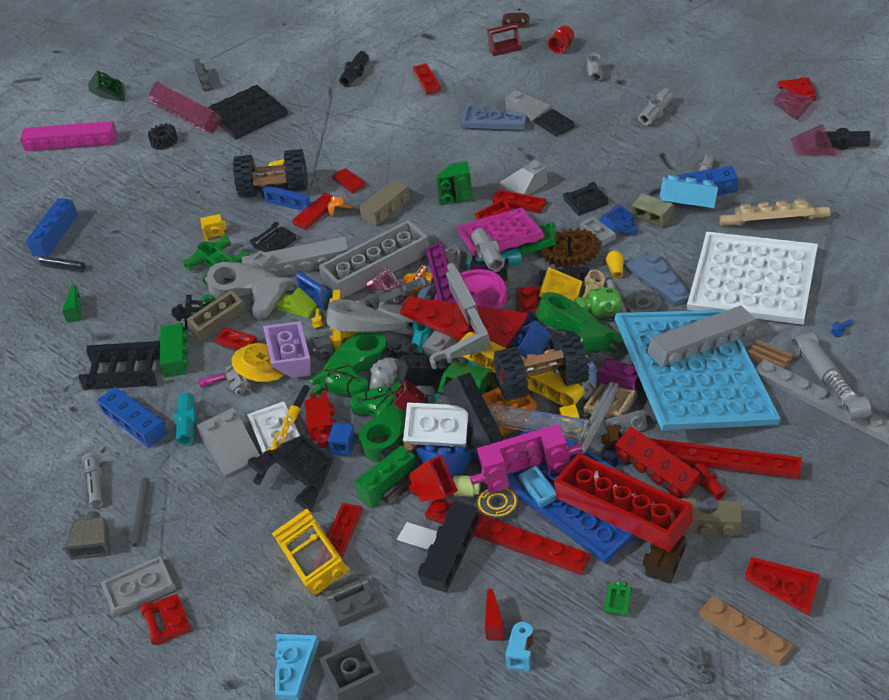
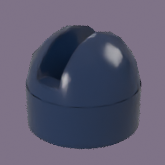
M610 450L604 453L602 458L614 468L619 466L620 459L615 451Z

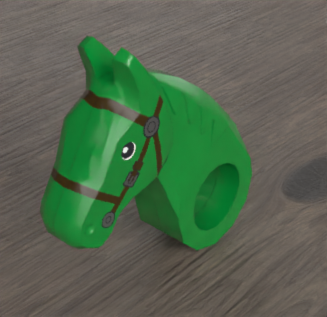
M357 333L345 341L326 362L322 372L310 380L311 385L318 384L312 392H315V395L327 390L336 396L352 397L356 393L369 391L368 380L358 376L357 373L371 370L373 364L377 363L378 360L384 359L383 354L388 345L383 333ZM369 348H374V350L364 351Z

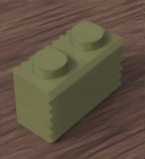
M641 193L636 201L632 203V214L636 219L662 228L673 216V204Z

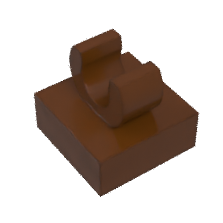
M617 424L608 426L609 434L601 435V443H605L606 450L614 448L616 451L615 444L623 434Z

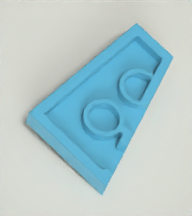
M275 634V641L277 642V650L275 651V658L277 660L275 695L278 700H300L320 640L317 635Z

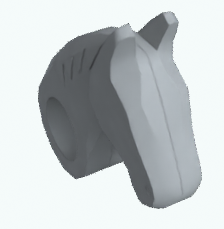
M239 262L216 263L209 269L207 274L209 293L215 299H218L231 289L238 297L252 295L254 300L252 315L258 320L266 319L284 294L295 290V287L290 286L295 284L293 278L277 277L259 267ZM222 278L234 280V282L228 285L217 283Z
M345 299L333 300L328 304L326 322L328 326L335 330L359 333L390 331L414 335L415 332L414 328L409 326V322L415 321L400 315L402 306L396 301L388 303V301L379 302L377 310L359 302Z

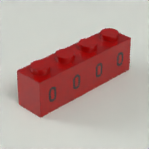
M632 426L615 444L617 456L622 461H629L639 473H646L656 485H663L673 496L687 499L700 483L699 472Z

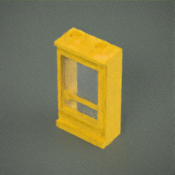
M305 509L272 533L313 597L350 571L308 509Z

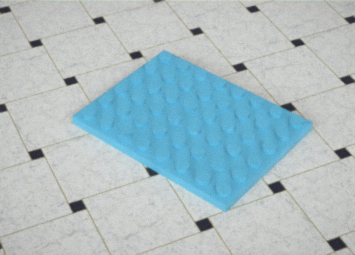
M725 310L616 313V324L661 431L779 425L781 418L740 338L665 367H661L647 353L652 337L724 312Z

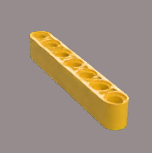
M468 332L460 341L470 337L475 333ZM490 341L492 348L462 357L484 368L492 369V372L496 373L494 352L506 348ZM554 371L526 377L529 390L562 406L576 405L584 395V389L580 384L566 386L561 375Z

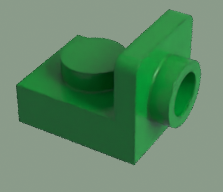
M614 581V584H608L604 607L605 613L628 616L630 596L632 595V588L627 587L628 583Z

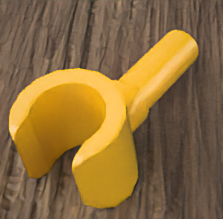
M316 309V317L311 318L314 329L323 326L320 309Z

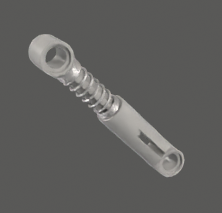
M809 332L793 336L792 347L795 354L798 356L802 355L825 385H828L841 401L845 418L848 421H853L870 416L871 406L869 400L865 396L859 397L849 385L846 384V381L841 377L840 370L820 347L815 333Z

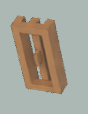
M759 340L747 352L750 359L760 363L766 359L784 369L793 360V354Z

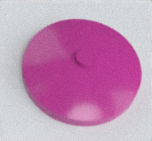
M484 269L460 273L476 306L496 309L503 308L507 300V289L503 279L498 274ZM436 293L434 300L439 301L438 295Z

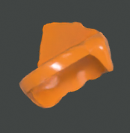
M332 196L328 204V211L331 217H333L335 207L354 209V206L345 205L342 197Z

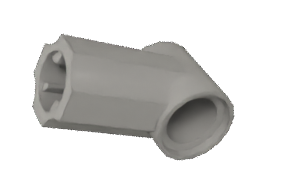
M598 53L587 55V72L589 80L593 83H599L603 79L601 56Z

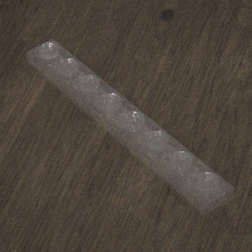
M438 395L435 404L450 405L446 395ZM486 402L498 427L533 432L559 424L565 439L584 442L591 426L590 421L586 419Z

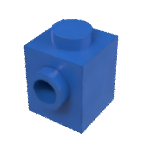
M333 423L328 439L331 455L351 456L356 440L353 424Z

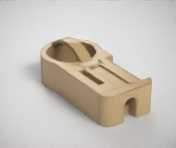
M595 269L589 271L585 278L584 286L586 288L583 298H587L589 290L600 289L604 285L605 276L602 272Z

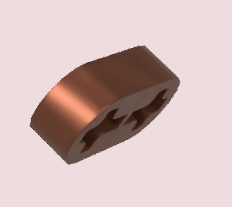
M507 13L502 17V26L517 23L518 28H526L529 25L530 17L526 13Z

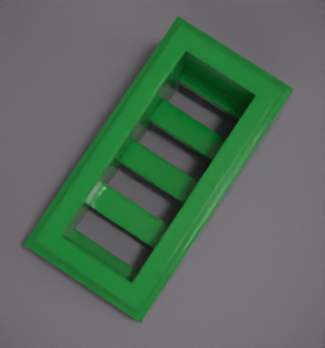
M71 285L62 310L67 323L81 320V296L76 285Z

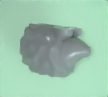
M390 357L378 360L377 363L373 364L369 390L380 386L390 388L394 386L399 380L396 372L400 360Z

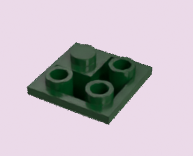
M97 70L88 83L89 92L101 98L124 101L123 83Z

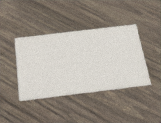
M406 522L396 540L428 550L429 546L436 539L437 531Z

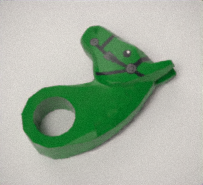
M400 380L391 388L380 386L369 391L356 393L350 399V406L355 415L367 414L374 417L360 430L359 436L362 452L371 461H382L380 453L395 443L402 447L404 445L406 410H401L393 404V393L401 385ZM378 438H389L383 443H372Z

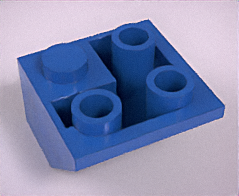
M426 445L417 448V453L422 463L442 454L452 478H454V475H461L475 456L474 451L468 449L467 446Z

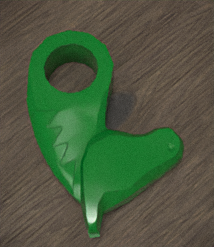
M552 292L542 295L535 315L545 325L559 330L577 332L584 344L583 347L586 353H598L601 350L611 353L619 351L612 344V341L623 342L621 334L602 325L586 309L564 295Z

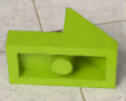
M299 287L292 295L285 293L277 303L278 310L309 318L318 307Z

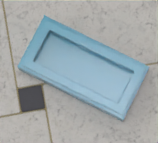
M537 466L518 475L519 481L540 508L557 500L556 490Z

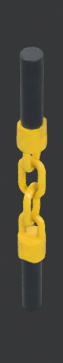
M308 385L302 386L294 404L290 406L284 418L281 431L276 433L272 441L273 445L268 450H274L283 444L287 437L286 432L297 418L300 407L310 390ZM279 434L283 437L280 443L277 441ZM257 472L253 482L260 485L266 472L263 475Z

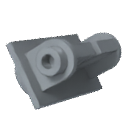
M232 365L226 367L225 374L230 382L233 394L241 396L246 390L252 393L250 388L251 381L238 374Z
M644 409L606 418L603 421V427L607 430V434H609L608 426L617 424L623 435L631 426L638 431L648 429Z

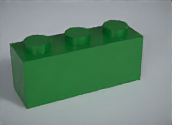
M182 323L160 327V366L165 378L187 374V366H190L187 355L190 352L187 342L189 340L188 330H184Z
M402 446L398 447L355 481L358 498L369 507H375L383 500V493L417 467L415 456Z

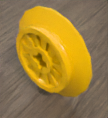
M249 344L235 351L232 356L233 368L246 379L256 382H271L285 375L272 367L267 344Z

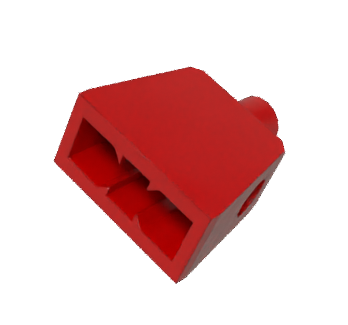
M442 454L424 462L409 474L412 483L409 484L408 489L411 494H417L421 502L443 499L458 492Z

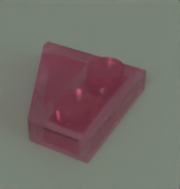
M781 90L774 98V104L792 118L798 120L812 104V98Z
M823 124L790 138L797 155H836Z

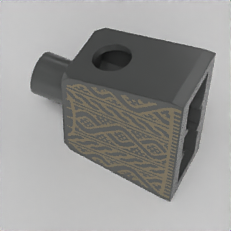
M90 511L87 513V519L74 521L65 544V549L71 560L111 556L109 528L105 519L100 517L98 512Z

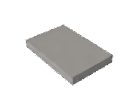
M162 555L100 582L114 618L176 590Z

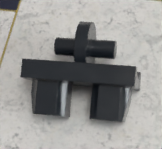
M186 295L185 308L182 304H178L172 309L171 315L177 321L184 319V330H188L187 318L193 315L191 313H196L202 309V301L192 300V295Z
M400 342L395 348L388 346L385 348L383 357L401 360L402 355H413L418 345L415 343L407 345L404 342Z

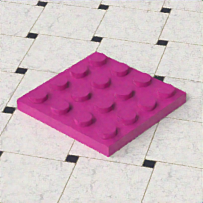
M522 207L456 226L457 233L476 257L478 255L472 240V233L478 228H483L484 231H487L492 241H497L499 253L503 252L504 249L517 248L522 244L534 243L538 239L544 238L543 231Z

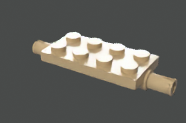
M796 199L792 203H787V201H777L776 204L761 202L758 203V206L741 204L740 207H735V215L720 216L719 221L720 226H742L746 221L797 216H803L808 220H812L814 218L830 217V207L814 208L805 199Z

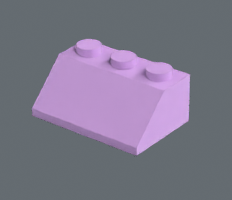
M301 321L263 326L272 367L291 378L310 376V356Z

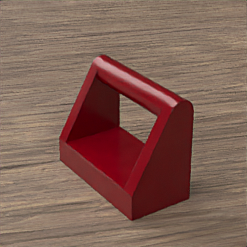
M517 23L487 30L489 50L493 57L522 50ZM510 30L514 31V38L494 43L493 34Z
M407 379L393 393V404L401 410H407V403L429 404L428 396Z

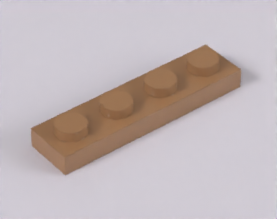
M714 596L699 611L701 618L778 666L783 663L793 650L791 643Z

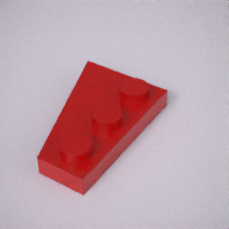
M755 557L750 558L745 574L746 581L807 616L810 615L820 574Z

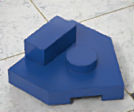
M617 205L602 215L599 220L615 232L636 235L638 232L637 226L633 222V214L621 205Z

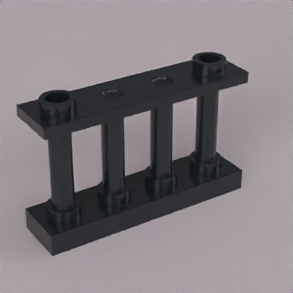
M160 341L87 345L86 352L91 362L89 374H79L78 376L83 390L157 386L152 366L154 360L160 359ZM146 360L143 371H134L136 361ZM128 361L125 372H115L118 362ZM110 362L107 373H97L100 363Z

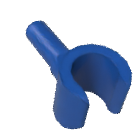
M849 319L841 324L834 322L832 325L834 329L831 330V333L835 337H841L845 332L844 327L852 324L853 320Z

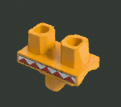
M424 265L420 267L417 273L406 274L403 278L404 283L425 277L426 282L434 284L432 273L428 272L427 266ZM422 286L411 290L410 297H417Z

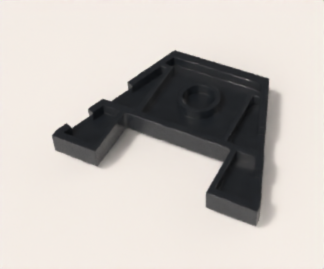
M301 435L281 444L280 447L274 450L263 452V455L255 458L254 456L250 458L247 465L260 475H263L274 463L279 464L307 486L296 497L295 502L304 509L311 511L330 471L334 458L306 436Z

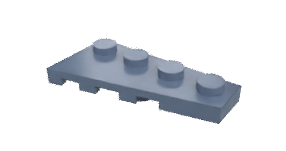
M466 104L461 120V128L524 130L527 116L508 111L501 113L497 109L488 111L485 110V107L481 106L477 109L472 108L470 104Z
M657 252L624 263L626 271H631L634 273L635 278L646 282V286L651 290L655 289L658 291V295L672 306L676 307L688 303L690 293Z

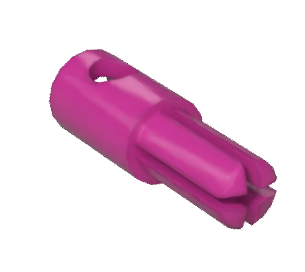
M224 373L199 379L198 381L200 387L214 384V382L224 380L226 377Z

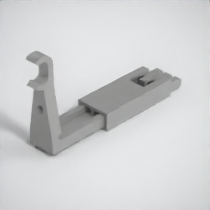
M453 263L447 265L449 272L446 273L449 288L468 326L472 325L476 334L447 349L432 354L429 360L433 369H436V362L439 360L447 359L448 363H452L453 358L492 348L489 334L479 317L476 303Z

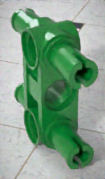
M224 236L216 242L205 241L200 243L194 255L182 262L188 271L200 263L210 269L220 262L242 263V257L250 255L247 251H243L235 257L227 255L222 250L230 246L231 241L227 236ZM207 274L204 275V276H202V279H203L202 281H203V283H204L205 285H206L205 278L207 277Z

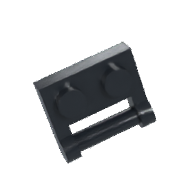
M591 182L588 186L571 193H563L564 201L578 216L609 204L608 197L597 187L595 182Z
M274 222L268 230L258 237L252 238L250 243L259 251L270 252L286 248L297 238L295 233L282 227L278 222Z

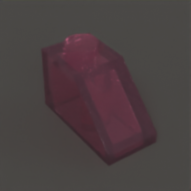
M388 267L377 273L366 283L374 294H376L375 292L378 289L386 292L402 285ZM408 293V295L399 298L396 302L401 304L410 294Z

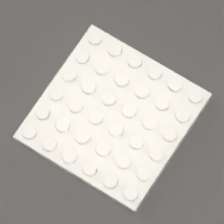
M706 232L687 303V310L726 311L742 305L756 319L804 325L818 244Z

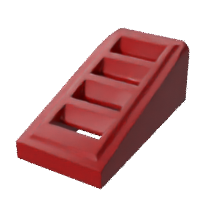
M503 198L475 213V216L479 220L484 216L486 218L511 211V208L506 199Z
M488 589L485 613L487 641L505 640L504 626L493 589Z

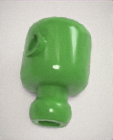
M601 286L600 289L589 290L587 298L577 297L574 299L575 303L586 309L596 319L615 317L616 313L621 312V297L616 288Z

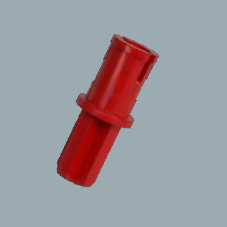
M703 463L695 464L693 469L700 473V481L703 488H707L716 500L722 499L727 492L717 481L716 475L711 474Z

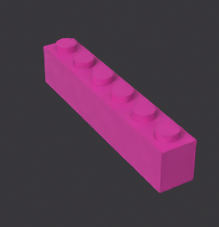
M114 121L24 128L20 140L25 151L114 145L118 133Z

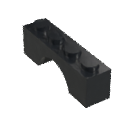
M467 373L454 378L442 386V389L450 405L462 407L471 417L473 436L469 443L478 461H480L477 448L503 441L504 437L471 373Z

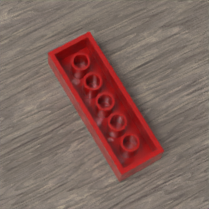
M580 453L575 456L554 481L557 499L668 552L672 550L693 522V507L691 503Z

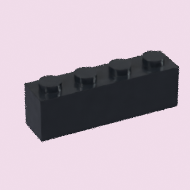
M454 500L451 508L447 509L445 521L442 526H439L436 539L428 548L427 558L418 570L422 585L447 593L480 523L481 515L478 507Z

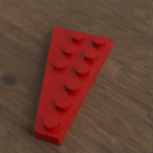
M409 296L400 309V315L459 341L468 332L475 333L472 325L468 326L457 303ZM477 306L479 317L489 334L490 341L506 349L509 348L528 319L529 313Z

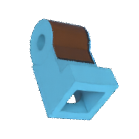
M519 622L512 629L505 655L507 668L530 671L532 661L531 651H528V649L532 647L534 639L533 628L527 622Z

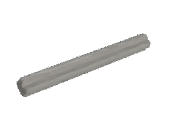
M610 382L577 440L575 445L580 443L583 450L580 454H585L618 393L619 385L617 383Z

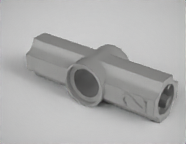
M664 88L656 96L649 98V104L638 115V121L642 125L648 126L655 118L663 115V109L674 97L670 89Z
M483 228L476 229L472 233V240L476 246L479 259H484L488 268L493 272H499L504 267V260L499 253L497 241H492L487 231H484Z

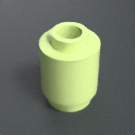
M454 475L453 481L458 489V492L453 494L454 497H475V495H479L481 483L472 485L469 476Z

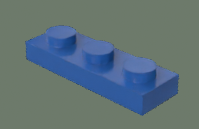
M267 185L263 189L267 203L300 211L305 210L311 205L309 195Z

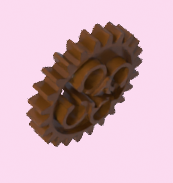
M570 228L569 231L563 229L561 233L556 231V245L541 249L542 257L545 258V262H549V265L555 264V267L559 265L562 268L565 266L571 268L572 265L579 267L580 263L586 265L585 261L591 262V258H596V254H599V238L596 237V234H592V231L586 232V229L579 231V228L576 230ZM569 239H572L571 249H572V256H573V257H570V256H569V254H570Z

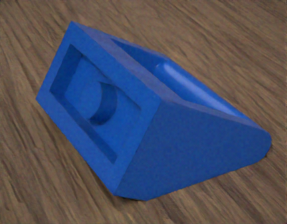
M298 272L296 278L299 288L319 308L325 311L330 303V298H333V293L307 275Z

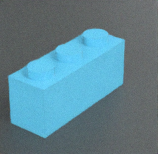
M669 175L668 177H663L659 198L662 201L714 208L718 186L714 184V181L710 180L697 182L695 178L686 177V180L679 179V176Z

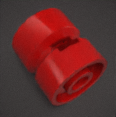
M560 26L549 38V48L554 53H563L575 38L573 30L568 26Z

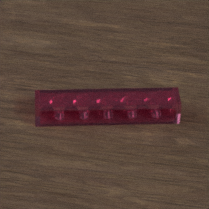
M158 81L147 96L152 99L151 103L159 107L161 105L160 108L166 112L170 110L172 115L179 116L185 122L189 120V124L196 128L199 126L198 128L205 133L207 131L214 133L223 119L213 110Z

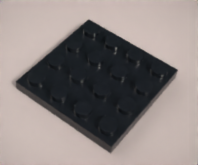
M253 85L244 91H240L205 108L206 114L235 140L288 115L287 109L258 85Z

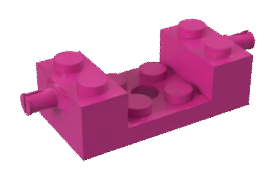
M556 424L477 448L482 471L480 474L469 477L472 485L484 482L488 487L489 493L502 491L510 487L507 477L508 473L517 472L545 462L550 475L563 472L570 463V456L583 452L582 446L579 443L568 447L560 425Z

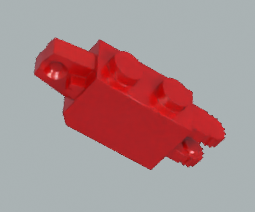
M327 390L322 391V397L319 398L313 392L310 393V399L305 400L306 425L309 430V437L311 440L316 441L319 447L329 446L328 439L333 423H336L335 418H332V415H335L334 404H330Z

